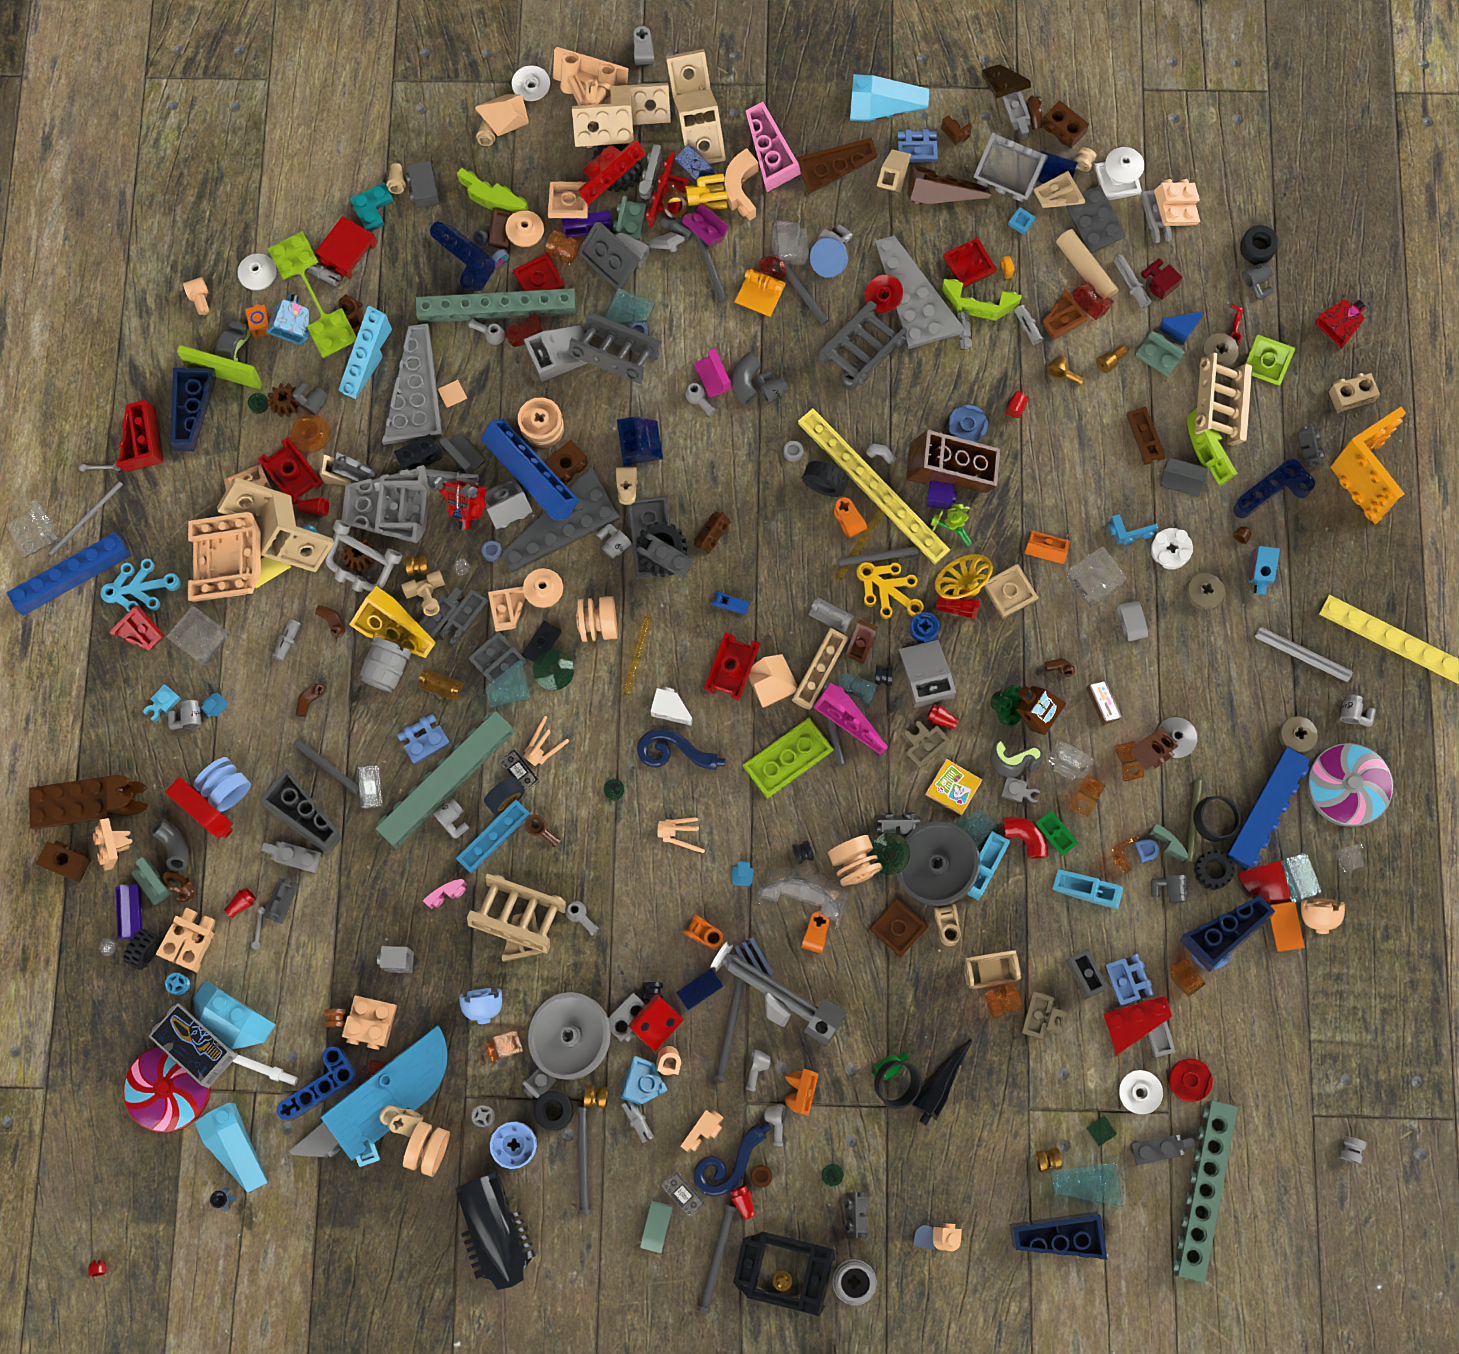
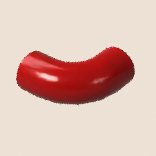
M1003 817L1004 838L1016 837L1022 839L1026 843L1027 858L1029 859L1049 857L1045 835L1035 823L1026 818Z

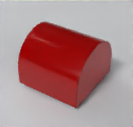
M1015 392L1010 399L1005 414L1014 418H1021L1029 398L1022 392Z

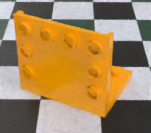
M1399 407L1351 439L1330 467L1339 478L1342 487L1351 493L1353 501L1362 507L1365 516L1370 521H1373L1374 524L1381 521L1382 517L1405 494L1371 452L1373 448L1376 451L1382 447L1385 441L1391 437L1390 434L1403 422L1401 419L1406 412L1402 407Z

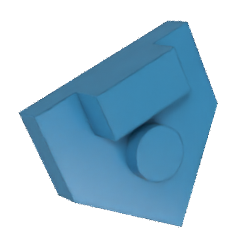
M636 1056L632 1057L630 1067L626 1070L621 1089H623L621 1099L641 1105L668 1091L657 1072L655 1063Z

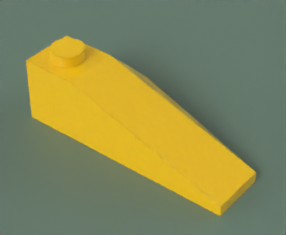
M377 586L365 598L349 624L366 637L385 639L401 646L402 649L406 648L413 654L424 658L427 657L436 643L392 596Z

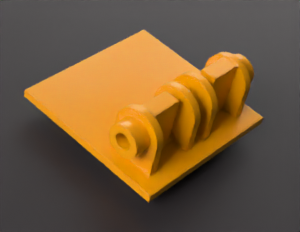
M753 269L747 270L745 281L734 303L771 317L786 283Z

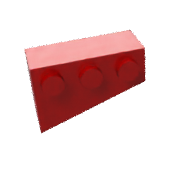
M146 400L127 404L122 425L124 430L123 438L119 443V448H121L120 455L116 461V466L127 473L163 463L155 407Z

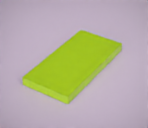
M179 345L177 353L186 368H214L218 378L259 390L262 387L263 383L254 366Z
M809 717L742 766L766 799H768L831 754L834 749Z

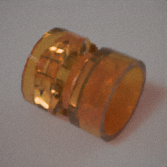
M555 229L547 240L545 253L553 257L560 256L561 261L570 265L577 256L581 242L572 237L566 238L565 233Z
M1014 983L1002 986L1001 991L994 989L984 993L988 1008L994 1019L1006 1015L1007 1011L1013 1013L1023 1009L1020 995Z

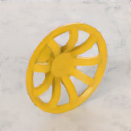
M979 554L960 557L940 571L935 580V589L941 597L946 599L974 597L991 577L992 563L987 557ZM966 560H973L968 572ZM979 561L985 562L984 564L979 565V567L975 570L976 565ZM960 563L962 575L952 567ZM988 568L986 575L979 574L983 569ZM946 572H949V573H951L956 579L949 578V577H943V576L945 575ZM941 583H951L949 585L944 586L942 589L940 588ZM954 589L953 595L946 594V591Z

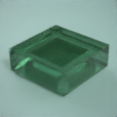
M1105 1116L1086 1127L1098 1147L1117 1135Z

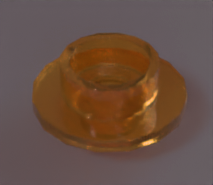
M312 414L297 419L290 433L296 448L308 453L317 452L324 448L329 442L331 435L330 427L325 419ZM310 434H315L314 437L309 438Z

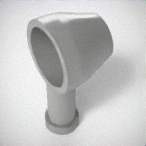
M473 318L471 319L469 328H474L484 333L486 340L490 344L498 345L504 341L505 332L500 325L491 324L486 326ZM494 329L498 330L496 333H491Z
M691 383L686 388L685 397L689 403H699L708 416L715 413L716 409L704 398L705 391L700 384ZM694 388L698 389L697 392H692L691 390Z
M572 901L566 906L565 914L570 921L581 922L591 936L599 930L587 918V910L582 902ZM573 907L579 908L577 913L571 912Z
M753 1049L746 1090L756 1091L758 1071L768 1070L770 1056L760 1050Z
M778 1104L767 1107L765 1110V1121L774 1125L773 1146H783L782 1134L785 1122V1105Z

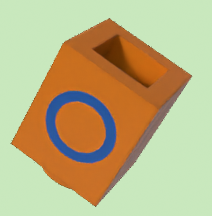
M256 304L245 309L249 330L253 337L270 335L266 333L270 315L265 304Z

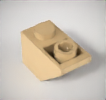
M892 149L882 165L877 186L901 193L911 154Z

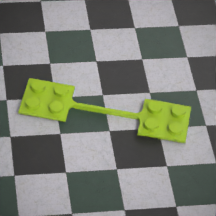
M303 231L268 248L283 280L296 274L302 276L321 313L320 319L309 324L307 328L322 358L354 343L357 337L343 309L340 308L331 314H325L304 274L305 270L318 263V260Z

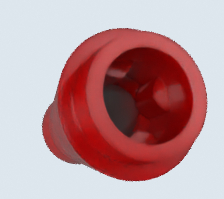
M323 497L300 500L298 502V511L323 517L329 514L330 503L328 499Z
M933 704L927 715L930 723L949 727L953 730L959 721V718L955 717L940 704L938 706Z
M246 887L242 890L239 889L224 910L233 918L253 906L256 897Z
M743 1185L730 1191V1199L742 1215L743 1220L754 1217L756 1214L753 1208L750 1189Z

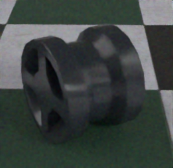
M876 665L875 685L883 683L887 686H892L893 666L882 667L881 665Z
M808 840L803 841L800 845H792L798 865L802 864L805 860H814Z
M642 982L644 989L642 1000L650 1001L656 994L663 999L661 994L662 982Z

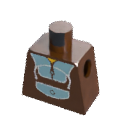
M1037 686L1023 687L1018 693L1022 700L1017 706V711L1032 732L1046 735L1066 703L1048 690Z

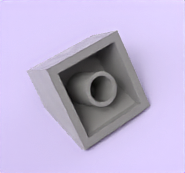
M515 477L486 491L485 509L496 529L505 528L511 522L523 519L533 512Z

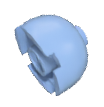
M491 988L468 991L466 997L460 994L459 1001L463 1014L470 1020H477L478 1024L489 1023L490 1018L497 1016L501 1010L503 1003L502 990L496 988L497 992H491Z

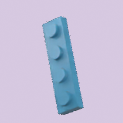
M515 800L456 859L472 874L531 814Z

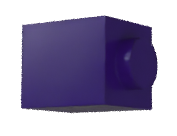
M930 481L926 506L950 509L952 503H956L957 498L954 484Z

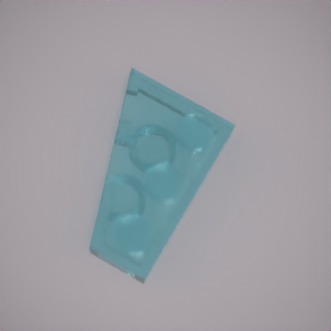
M1116 1163L1050 1171L1054 1194L1124 1207Z

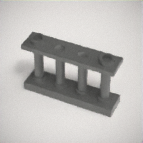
M871 300L820 350L818 361L822 365H825L829 360L834 361L852 375L854 379L851 388L853 389L859 384L862 386L869 378L868 375L896 347H901L906 340L905 334L907 329L905 327L896 333L875 317L876 314L874 312L877 305ZM866 322L873 324L891 339L890 342L884 346L863 329V325ZM854 335H858L879 353L872 359L850 342L851 338ZM841 348H846L863 361L866 366L861 371H858L839 356L838 351Z
M589 312L586 317L585 335L581 341L571 338L568 351L569 356L641 384L645 369L642 366L648 357L657 360L662 341ZM594 335L604 339L598 349L588 345ZM611 343L622 346L617 356L606 352ZM630 350L640 353L635 363L624 359Z

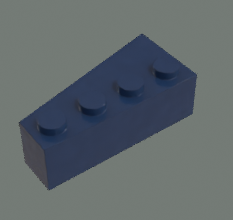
M173 368L171 445L174 451H195L217 378L214 368Z
M1258 896L1236 907L1234 910L1218 916V918L1183 934L1180 942L1211 972L1273 916L1275 910L1261 896Z
M1097 1212L1010 1224L1012 1244L1016 1250L1108 1260L1101 1215Z

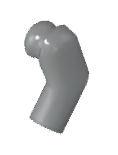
M873 443L866 450V454L869 457L873 458L876 455H881L889 465L897 459L885 445Z

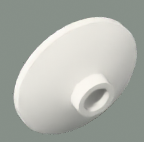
M525 66L514 74L512 88L515 94L522 95L523 100L536 101L543 98L549 91L550 78L547 72L538 66Z
M1119 147L1108 154L1105 161V169L1109 177L1114 181L1131 183L1142 175L1144 160L1136 150L1129 147Z
M264 254L249 255L242 260L238 267L240 282L250 290H263L269 287L277 275L274 261ZM259 267L257 271H253L254 268Z
M1137 1070L1123 1078L1119 1087V1096L1121 1102L1129 1111L1135 1114H1148L1156 1110L1161 1104L1163 1089L1155 1075L1147 1071ZM1137 1089L1143 1090L1142 1097L1136 1095Z

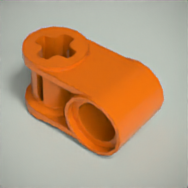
M846 497L838 499L835 504L834 515L845 535L850 539L866 530V522L857 511L853 502Z
M817 911L812 914L808 929L805 932L802 949L822 954L829 926V917L825 912ZM819 916H822L823 921H825L826 923L821 924V926L818 927L817 922H815L814 919H818Z
M693 914V920L687 930H684L682 933L712 950L720 949L724 944L722 932L701 917ZM712 934H717L720 936V940L716 944H711L708 942L709 937Z

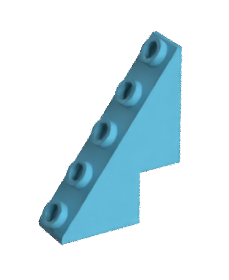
M371 306L367 307L338 389L355 400L383 358L380 348L392 331L386 314Z

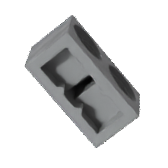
M381 946V952L377 954V964L386 972L412 973L414 952L408 947Z
M634 993L608 1018L610 1031L621 1043L625 1040L627 1042L631 1041L636 1034L629 1027L624 1033H618L616 1025L619 1022H626L629 1025L635 1018L631 1015L632 1009L636 1006L643 1009L646 1006Z

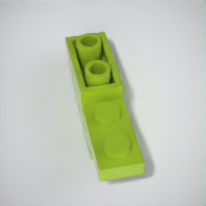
M461 168L457 172L459 182L468 188L469 198L491 210L496 208L512 212V214L518 211H529L527 201L521 196H515L508 187H502L496 183L492 188L488 182L480 181L470 170L466 171Z
M1196 408L1187 415L1188 431L1193 447L1202 466L1209 468L1217 483L1223 485L1238 473L1219 443L1222 437L1217 430L1210 429L1200 434L1195 433Z

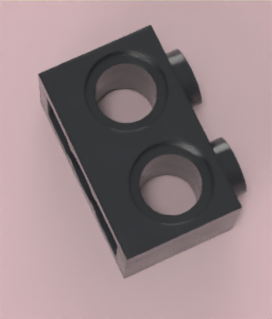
M430 434L394 451L403 470L417 469L418 466L422 465L426 467L442 459Z

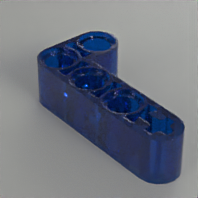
M442 222L433 223L430 228L431 236L467 265L460 277L462 287L474 291L482 290L495 270L493 258L453 226Z
M1289 459L1244 493L1235 503L1233 512L1238 518H1246L1286 487L1295 496L1305 498L1315 487V480L1300 462ZM1286 468L1292 469L1294 474L1288 473ZM1271 480L1277 481L1279 486L1273 485ZM1300 483L1305 484L1308 489H1303ZM1255 492H1261L1264 498L1258 497ZM1248 502H1250V505L1248 506V508H1247V507H1245V508L1242 507V506L1246 505Z

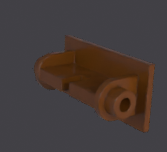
M716 511L715 514L712 513L705 524L709 531L702 529L694 539L696 541L694 545L700 549L702 547L708 555L731 523L724 512L719 513Z

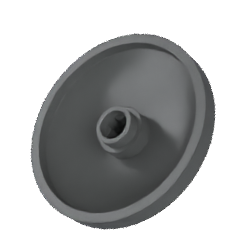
M943 821L929 822L910 832L903 840L896 858V872L904 890L917 901L931 906L948 905L963 898L974 886L980 871V854L974 840L959 826Z

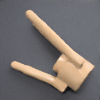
M547 716L542 718L528 747L524 750L525 754L523 757L534 766L538 763L542 765L546 759L569 742L568 739H565L542 756L544 752L540 747L550 734V730L544 733L536 745L534 744L547 720Z
M697 817L659 821L658 837L663 838V842H670L701 853L705 852L702 848L671 838V836L675 837L676 830H699L697 826H676V824L698 821Z

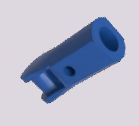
M714 592L715 599L711 601V605L746 615L749 601L732 597L722 592ZM723 599L728 600L727 605L722 603Z

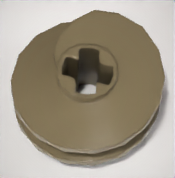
M1217 333L1206 339L1202 348V356L1205 357L1209 354L1217 353V364L1231 368L1238 357V346L1231 336Z
M1198 574L1191 579L1187 586V597L1194 607L1209 610L1221 603L1225 597V586L1213 574ZM1204 589L1208 590L1207 594L1203 593Z
M1299 716L1288 719L1281 726L1279 739L1285 749L1289 747L1300 754H1305L1316 745L1318 734L1316 727L1310 720ZM1296 732H1298V735H1302L1301 739H1299V736H1295Z

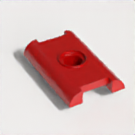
M287 437L281 442L284 446L282 449L269 458L263 454L257 459L284 494L291 495L292 505L300 501L299 497L313 487L319 489L323 482L290 438ZM294 467L292 472L285 473L288 468Z
M725 632L703 689L713 694L715 690L730 694L733 700L739 701L761 643L752 640L751 645L735 641L736 637L733 634ZM736 662L733 669H728L731 663Z

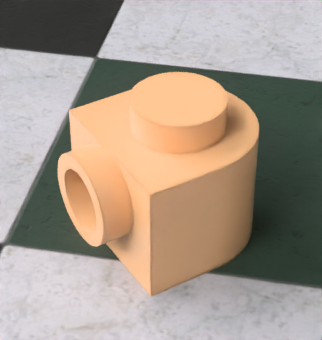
M666 1046L658 1053L656 1061L657 1071L664 1075H678L681 1065L679 1053L676 1048Z
M942 1223V1228L933 1227L934 1246L944 1251L957 1250L961 1243L962 1229H955L956 1224Z

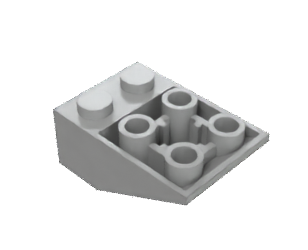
M581 325L544 331L524 339L527 352L541 382L587 364V362L568 355L571 338L581 341L585 335Z
M939 640L899 649L914 708L955 698L954 682Z

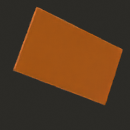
M1288 902L1270 905L1275 910L1270 921L1277 952L1305 948L1296 903Z

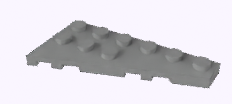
M890 236L876 240L875 244L885 275L896 277L903 286V298L896 311L901 327L907 329L905 338L908 349L953 337L966 331L897 238Z
M429 324L408 326L403 357L400 361V370L396 378L390 404L391 409L386 422V431L382 439L383 445L414 441L428 434L432 438L442 437Z

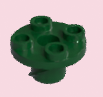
M1010 685L1004 691L1001 689L992 695L990 704L992 709L996 710L1000 723L1012 727L1022 718L1017 711V706L1022 700L1018 693L1023 687Z

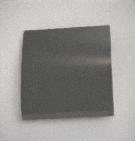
M499 631L468 657L471 663L495 688L526 662L525 658Z

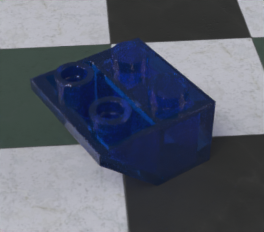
M641 417L617 419L623 465L663 460L658 422L656 420Z

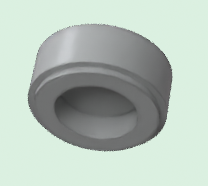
M798 441L787 442L783 449L784 457L791 462L799 461L803 456L802 444Z

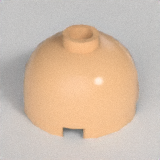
M1313 899L1314 903L1308 904L1307 900L1301 901L1302 919L1308 927L1316 929V933L1327 934L1329 930L1341 925L1345 914V904L1341 902L1340 905H1337L1338 900Z

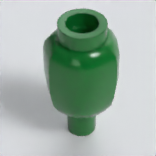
M905 1052L898 1056L889 1055L876 1063L874 1070L871 1072L875 1077L880 1067L892 1060L905 1062L909 1057ZM902 1064L889 1069L882 1081H887L894 1077L901 1070Z

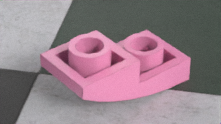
M462 879L449 882L429 894L423 902L431 909L437 908L444 902L446 894L452 900L455 897L459 898L466 891L465 886L467 884Z

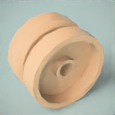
M533 398L520 408L518 425L524 440L530 446L548 448L555 445L561 439L564 432V422L559 407L552 400Z
M420 1121L415 1127L408 1143L403 1167L416 1170L421 1165L422 1174L434 1177L444 1157L450 1131L437 1128L432 1133V1125Z

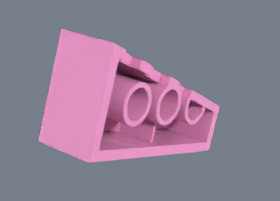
M761 102L746 110L766 191L769 192L800 175V167L765 104Z

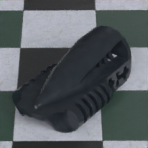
M498 1173L476 1179L455 1188L469 1229L461 1233V1236L471 1235L470 1239L463 1242L464 1245L474 1244V1246L466 1249L467 1253L476 1250V1254L469 1256V1260L476 1258L479 1260L471 1264L472 1268L481 1266L480 1270L474 1272L475 1278L482 1277L491 1280L497 1290L510 1288L524 1280L523 1270L536 1255L534 1249L527 1252L524 1250L532 1246V1243L522 1244L523 1240L530 1238L529 1234L521 1237L519 1233L527 1230L526 1226L517 1229V1225L524 1223V1219L514 1220V1218L521 1216L522 1213L518 1211L512 1214Z

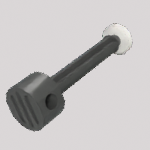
M726 942L720 951L716 953L711 968L715 967L717 972L724 965L726 971H730L764 994L767 992L771 993L788 1009L809 1022L804 1032L805 1034L827 1047L848 1012L827 998L823 1000L819 1007L815 1006L737 955L729 954L733 945L728 946Z

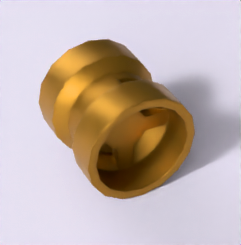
M427 554L419 555L416 558L414 556H406L405 562L408 576H413L416 572L422 575L429 574Z
M586 1085L584 1107H592L594 1105L606 1109L608 1087L601 1086L600 1088H595L593 1085Z
M1058 1147L1052 1148L1047 1152L1043 1150L1036 1151V1160L1040 1173L1047 1172L1049 1169H1062V1160Z

